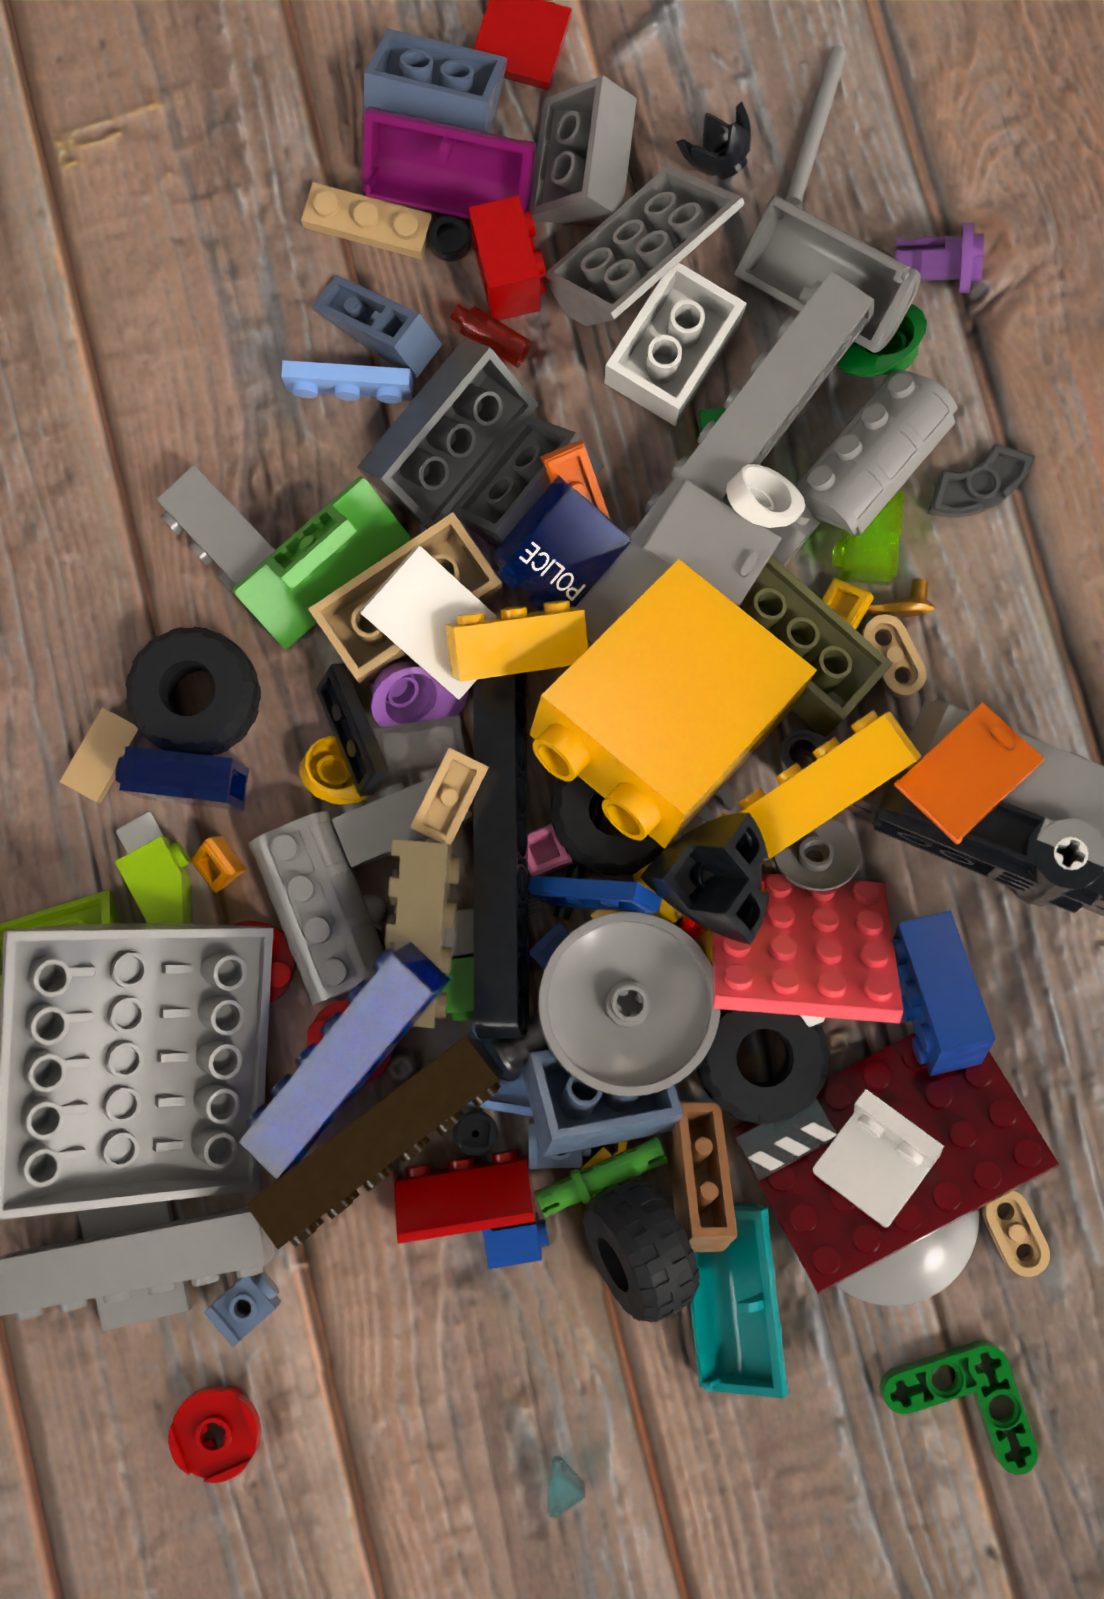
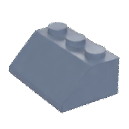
M387 28L364 72L363 119L366 108L371 106L385 111L418 118L422 117L440 123L490 133L503 84L507 57Z

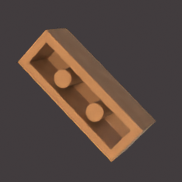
M680 1103L683 1115L673 1130L666 1133L675 1214L684 1228L694 1252H723L737 1237L722 1110L717 1103Z

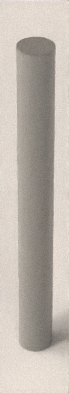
M833 46L831 48L785 198L787 202L793 205H800L802 203L847 56V50L842 46Z

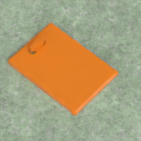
M982 702L901 779H898L894 786L955 844H959L963 837L1039 767L1045 758Z

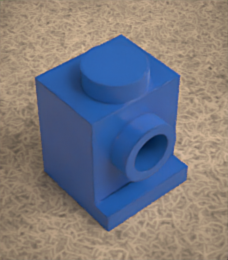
M535 1217V1222L482 1230L488 1269L541 1261L542 1247L549 1246L546 1220H537V1217Z

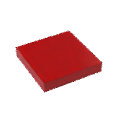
M489 0L473 49L507 57L505 79L549 91L572 18V8L545 0Z

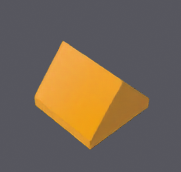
M223 836L206 839L191 858V862L215 893L247 871Z

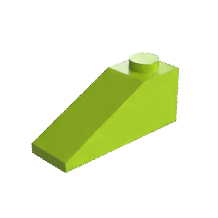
M159 836L114 861L147 923L193 924L191 874L186 867L191 861L185 848L179 841L173 843L171 838Z

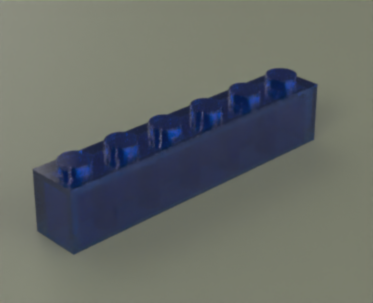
M412 942L396 951L390 947L379 956L372 965V968L376 971L375 975L369 982L366 980L361 981L348 994L345 1000L350 1004L343 1014L339 1011L335 1013L320 1029V1032L324 1035L323 1039L318 1045L315 1043L310 1044L295 1060V1063L299 1066L297 1071L293 1075L290 1073L286 1074L270 1091V1094L274 1097L268 1106L265 1103L262 1104L247 1119L246 1124L250 1128L240 1139L239 1143L276 1180L299 1163L451 981Z

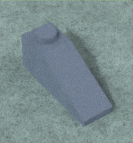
M338 275L334 277L312 306L316 313L382 359L398 368H409L411 374L416 377L421 374L443 345L420 313Z

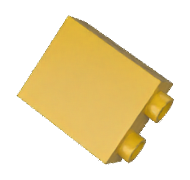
M678 559L541 695L529 734L535 739L532 748L539 762L555 777L570 782L579 776L605 799L602 802L603 812L612 825L621 833L639 841L649 835L666 849L788 715L817 670Z

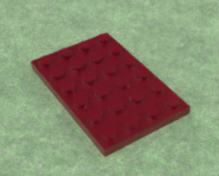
M914 1032L828 1077L823 1089L821 1088L816 1096L815 1101L807 1109L796 1114L795 1117L771 1124H757L744 1121L730 1129L817 1294L1059 1166L1057 1159L989 1051L980 1065L929 1076L925 1063L919 1064L915 1057L912 1045V1038L916 1037ZM865 1089L944 1146L938 1160L889 1227L880 1225L813 1173V1167L836 1136L824 1142L800 1130L814 1122L838 1135L853 1115L855 1103ZM789 1137L811 1150L796 1156L774 1143ZM762 1151L785 1164L771 1171L748 1159V1157Z

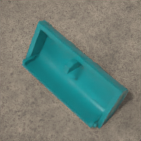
M734 1204L737 1237L723 1252H694L700 1274L698 1280L700 1284L693 1301L690 1302L698 1384L706 1391L783 1399L789 1394V1387L785 1369L782 1326L779 1317L775 1282V1265L773 1263L768 1221V1206L762 1204Z

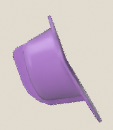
M410 662L390 664L379 673L375 680L369 682V689L373 694L371 700L372 716L378 725L387 730L434 727L445 724L460 713L468 698L467 691L458 700L421 666Z

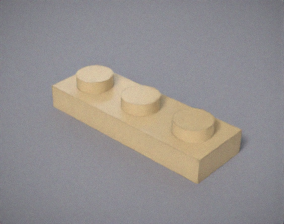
M312 182L301 218L303 228L418 259H423L429 239V230L434 222L431 213Z

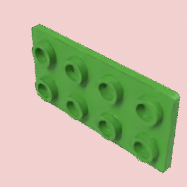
M360 476L235 585L232 591L284 649H288L317 623L308 608L409 542L410 535L369 482Z

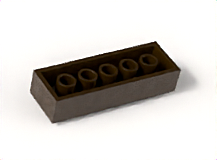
M469 1032L245 1204L277 1249H280L289 1241L294 1247L298 1246L325 1222L321 1216L327 1213L330 1219H333L349 1207L353 1200L360 1195L356 1189L363 1185L369 1191L389 1176V1173L395 1169V1166L392 1164L395 1159L400 1157L402 1162L406 1163L426 1147L425 1145L431 1141L427 1136L429 1133L436 1129L441 1136L462 1119L461 1117L466 1114L462 1108L472 1101L477 1108L496 1094L501 1087L497 1081L501 1078L504 1071L495 1062L492 1055L474 1032Z

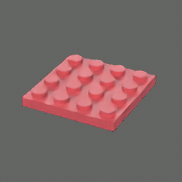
M762 873L764 890L769 892V899L762 924L751 944L738 942L711 931L713 1009L900 1023L903 1004L895 948L891 941L893 940L885 883L850 880L837 889L811 891L794 885L782 874Z

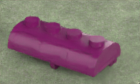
M368 106L364 115L362 190L366 192V197L470 220L468 207L519 195L522 209L527 211L536 157L535 142L440 123L422 117L418 118L385 111L376 107Z

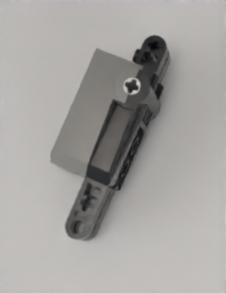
M925 700L909 736L910 741L922 757L846 809L873 820L872 824L877 832L1011 887L1017 897L1028 904L1036 906L1054 905L1073 914L1079 909L1084 908L1104 917V766L1092 762L1079 754L1067 752L1047 744L1036 737L1015 731L1045 758L1044 762L969 831L959 844H955L894 786L898 779H901L970 714V712L962 710L946 701L935 700L932 702ZM807 730L792 732L786 736L781 744L780 772L782 773L793 766L795 763L791 759L799 754L807 755L815 762L817 759L812 752L830 739ZM810 764L804 765V766H801V765H800V767H801L802 769H804V768H806L807 766H809Z

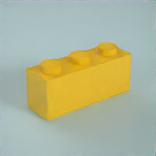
M569 600L543 603L544 611L527 613V606H517L500 609L501 617L484 619L483 612L457 615V623L445 624L451 676L463 682L571 666L588 649L585 610L570 607Z

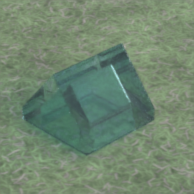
M554 1456V1459H552L547 1498V1514H549V1517L556 1518L586 1498L585 1482L559 1456Z

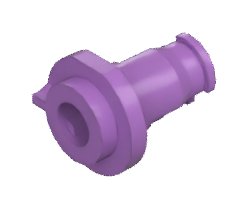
M974 222L962 223L961 236L921 237L915 240L902 241V237H897L896 260L919 271L921 274L920 280H958V293H970L971 282H981L984 233H974Z

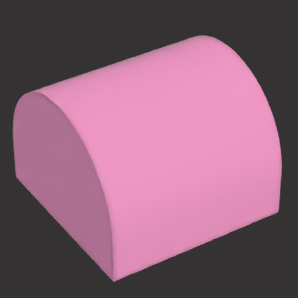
M552 823L528 833V869L531 876H544L573 864L570 854H567L565 847L560 845Z

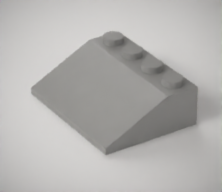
M666 166L546 272L544 279L565 315L585 326L614 320L744 206L745 202L742 196Z

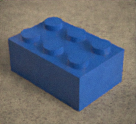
M952 911L899 922L894 939L891 941L895 948L899 983L902 992V1017L905 1022H912L916 1037L912 1038V1045L918 1063H925L929 1076L982 1064L996 1037Z

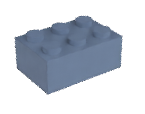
M550 1050L530 1053L522 1071L543 1157L668 1133L673 1130L683 1115L675 1085L647 1095L617 1096L588 1087L575 1079L558 1063Z

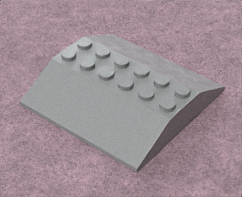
M183 923L75 924L4 930L0 1003V1220L260 1190L273 947L272 927Z

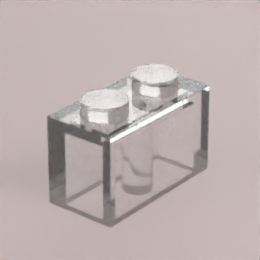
M460 716L372 729L390 771L386 777L425 772L441 765L448 748L467 756Z

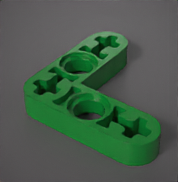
M986 1340L974 1341L892 1368L881 1378L879 1384L881 1397L892 1411L902 1415L911 1414L973 1393L993 1455L998 1463L1006 1471L1015 1475L1026 1474L1036 1465L1038 1459L1037 1446L1011 1368L1004 1352L992 1342ZM986 1353L992 1359H996V1361L990 1363V1370L993 1378L998 1382L997 1384H990L987 1375L979 1367H975V1365L981 1363L980 1355ZM941 1365H948L954 1369V1382L948 1388H936L932 1383L934 1370ZM918 1373H921L922 1381L929 1390V1393L924 1395L919 1386L906 1391L907 1399L904 1401H900L896 1395H890V1393L896 1391V1382L900 1380L907 1387L920 1384L916 1378ZM997 1395H1005L1011 1400V1411L1004 1418L997 1419L992 1417L989 1413L990 1401ZM1004 1430H1011L1015 1441L1021 1447H1025L1019 1451L1020 1459L1016 1461L1009 1455H1005V1453L1011 1451L1008 1437L1003 1432Z

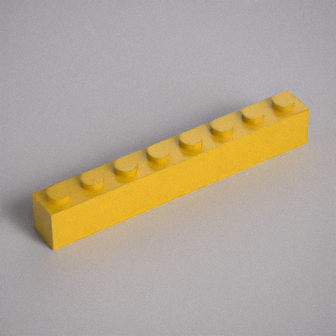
M874 710L850 726L855 732L853 736L841 744L836 737L830 739L812 752L817 759L815 762L804 769L797 762L775 777L779 786L765 795L763 790L759 788L738 803L743 810L740 813H750L760 829L769 859L922 757L890 711L880 717L877 716ZM648 864L647 866L636 872L634 875H632V877L636 882L653 891L640 878V876L643 874L646 868L650 865ZM663 899L659 912H655V914L644 913L662 918L671 923L685 916ZM598 909L590 915L595 919L604 915L626 911Z

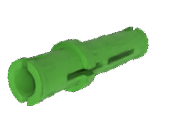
M655 1136L634 1148L621 1152L594 1166L581 1171L578 1168L569 1171L570 1176L539 1190L537 1189L534 1193L544 1217L547 1218L581 1201L583 1204L589 1203L591 1201L590 1197L615 1184L632 1179L663 1164L665 1165L668 1163L659 1139Z

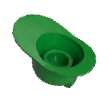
M911 304L894 336L881 351L873 353L853 342L839 360L837 366L845 373L857 377L889 375L895 370L907 369L917 357L919 343L926 334L927 321L923 311L916 305Z

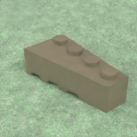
M392 839L391 855L400 857L399 867L393 870V874L389 879L388 896H390V904L395 905L394 914H389L388 922L386 923V950L390 951V958L385 960L383 965L379 1024L435 1028L437 1027L438 1019H446L448 992H441L442 973L450 974L452 947H445L446 929H454L457 903L449 902L451 884H459L461 858L453 857L454 849L449 844Z

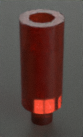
M457 304L451 313L450 319L461 325L460 333L476 343L491 347L498 357L512 366L520 367L529 354L533 343L530 339L480 308L473 306L468 310Z

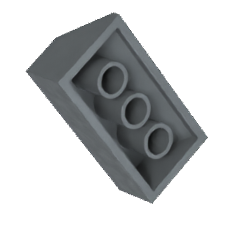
M463 339L357 468L384 496L428 529L451 512L539 404L491 347Z

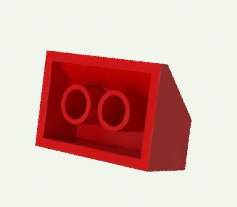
M506 1150L491 1154L492 1161L475 1163L474 1157H462L449 1160L448 1168L431 1171L430 1164H419L404 1168L405 1175L398 1176L394 1181L398 1244L535 1222L536 1204L528 1155L518 1156L517 1150Z

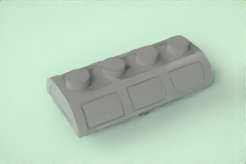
M774 194L769 200L767 208L734 273L740 279L792 308L801 311L806 305L803 301L811 286L817 280L823 282L829 273L833 271L874 299V316L854 341L873 353L881 351L894 336L913 302L921 279L919 271Z
M904 370L891 372L869 400L854 414L850 422L831 444L822 451L818 459L794 485L802 494L805 506L811 511L812 517L847 530L852 536H860L955 424L953 414L958 407L950 393L939 383L925 376Z
M321 811L299 818L266 832L248 843L312 1006L382 978L384 961L388 960L329 811Z

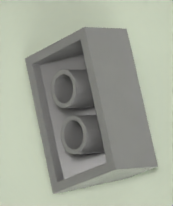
M604 75L546 98L543 101L529 206L535 221L594 227L602 224L624 204L637 98Z

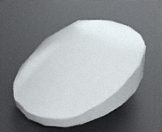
M747 464L727 483L726 493L730 505L738 515L753 524L768 528L788 526L794 523L804 511L805 501L800 491L788 479L768 467Z

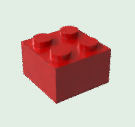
M519 195L468 207L473 247L492 322L540 311V295L546 294L544 281L546 271L541 250L536 251L534 241L536 231L531 210L523 211Z

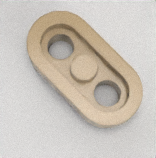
M887 614L872 618L864 626L861 635L893 663L879 680L883 688L890 695L899 698L909 697L924 685L926 681L925 665L905 626L898 618ZM878 632L885 633L889 639L888 645H879L875 640V634ZM896 670H903L907 673V683L902 684L895 679Z
M1012 1191L981 1208L982 1217L1005 1265L1018 1275L1024 1277H1033L1042 1273L1049 1263L1050 1250L1027 1200L1018 1192ZM1007 1202L1010 1211L1007 1216L1000 1218L997 1214V1208L1001 1203ZM1021 1244H1027L1029 1247V1253L1024 1258H1018L1016 1254L1017 1248Z

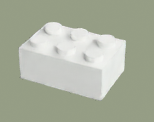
M678 263L661 278L605 366L604 384L676 426L740 326L747 303L681 263Z

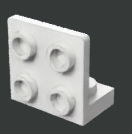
M865 1089L855 1103L853 1115L815 1164L813 1173L880 1225L889 1227L938 1160L944 1146Z

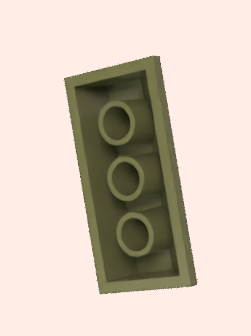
M772 555L739 608L817 670L792 710L819 735L824 737L831 733L847 717L893 664Z

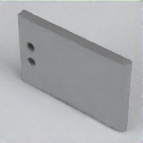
M684 479L643 544L642 550L650 552L671 566L680 559L739 607L782 538L763 526L743 519L733 508L698 488L690 480Z

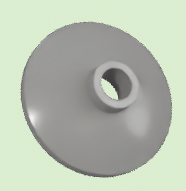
M831 818L775 855L773 859L779 872L794 885L811 891H829L843 886L852 879L858 869L861 856L858 841L853 833L841 822ZM814 857L819 859L820 862H813L808 858Z

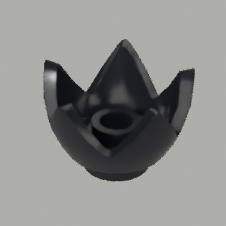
M742 101L736 106V123L727 124L710 113L705 114L703 148L698 145H692L684 139L676 141L684 158L698 171L708 176L717 175L718 179L723 180L734 176L746 166L748 162L746 156L750 151L751 126Z

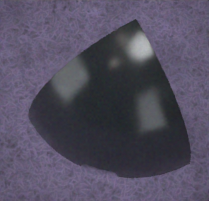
M734 813L721 816L692 829L668 846L640 876L656 894L689 919L721 936L746 944H751L756 937L769 899V892L762 889L761 864L769 861L768 853L761 831L750 813Z

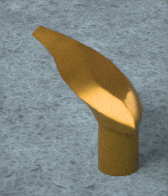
M922 578L912 580L910 597H903L886 603L872 604L865 615L887 614L895 617H913L925 615L935 609L934 605L927 600L929 582Z

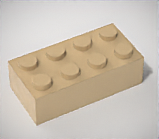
M453 512L308 608L362 689L368 686L371 680H375L385 667L395 662H404L410 657L365 618L359 610L417 545H420L485 606L504 594L501 580Z

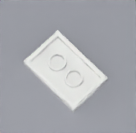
M417 545L359 610L365 618L458 700L461 699L476 680L460 682L451 676L445 624L457 623V615L465 613L483 612L484 619L497 617L420 545Z

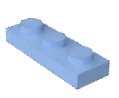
M282 361L281 378L288 392H292L298 397L315 398L318 394H332L341 400L356 401L360 399V396L376 397L378 401L389 404L400 403L402 399L413 400L414 382L409 368Z

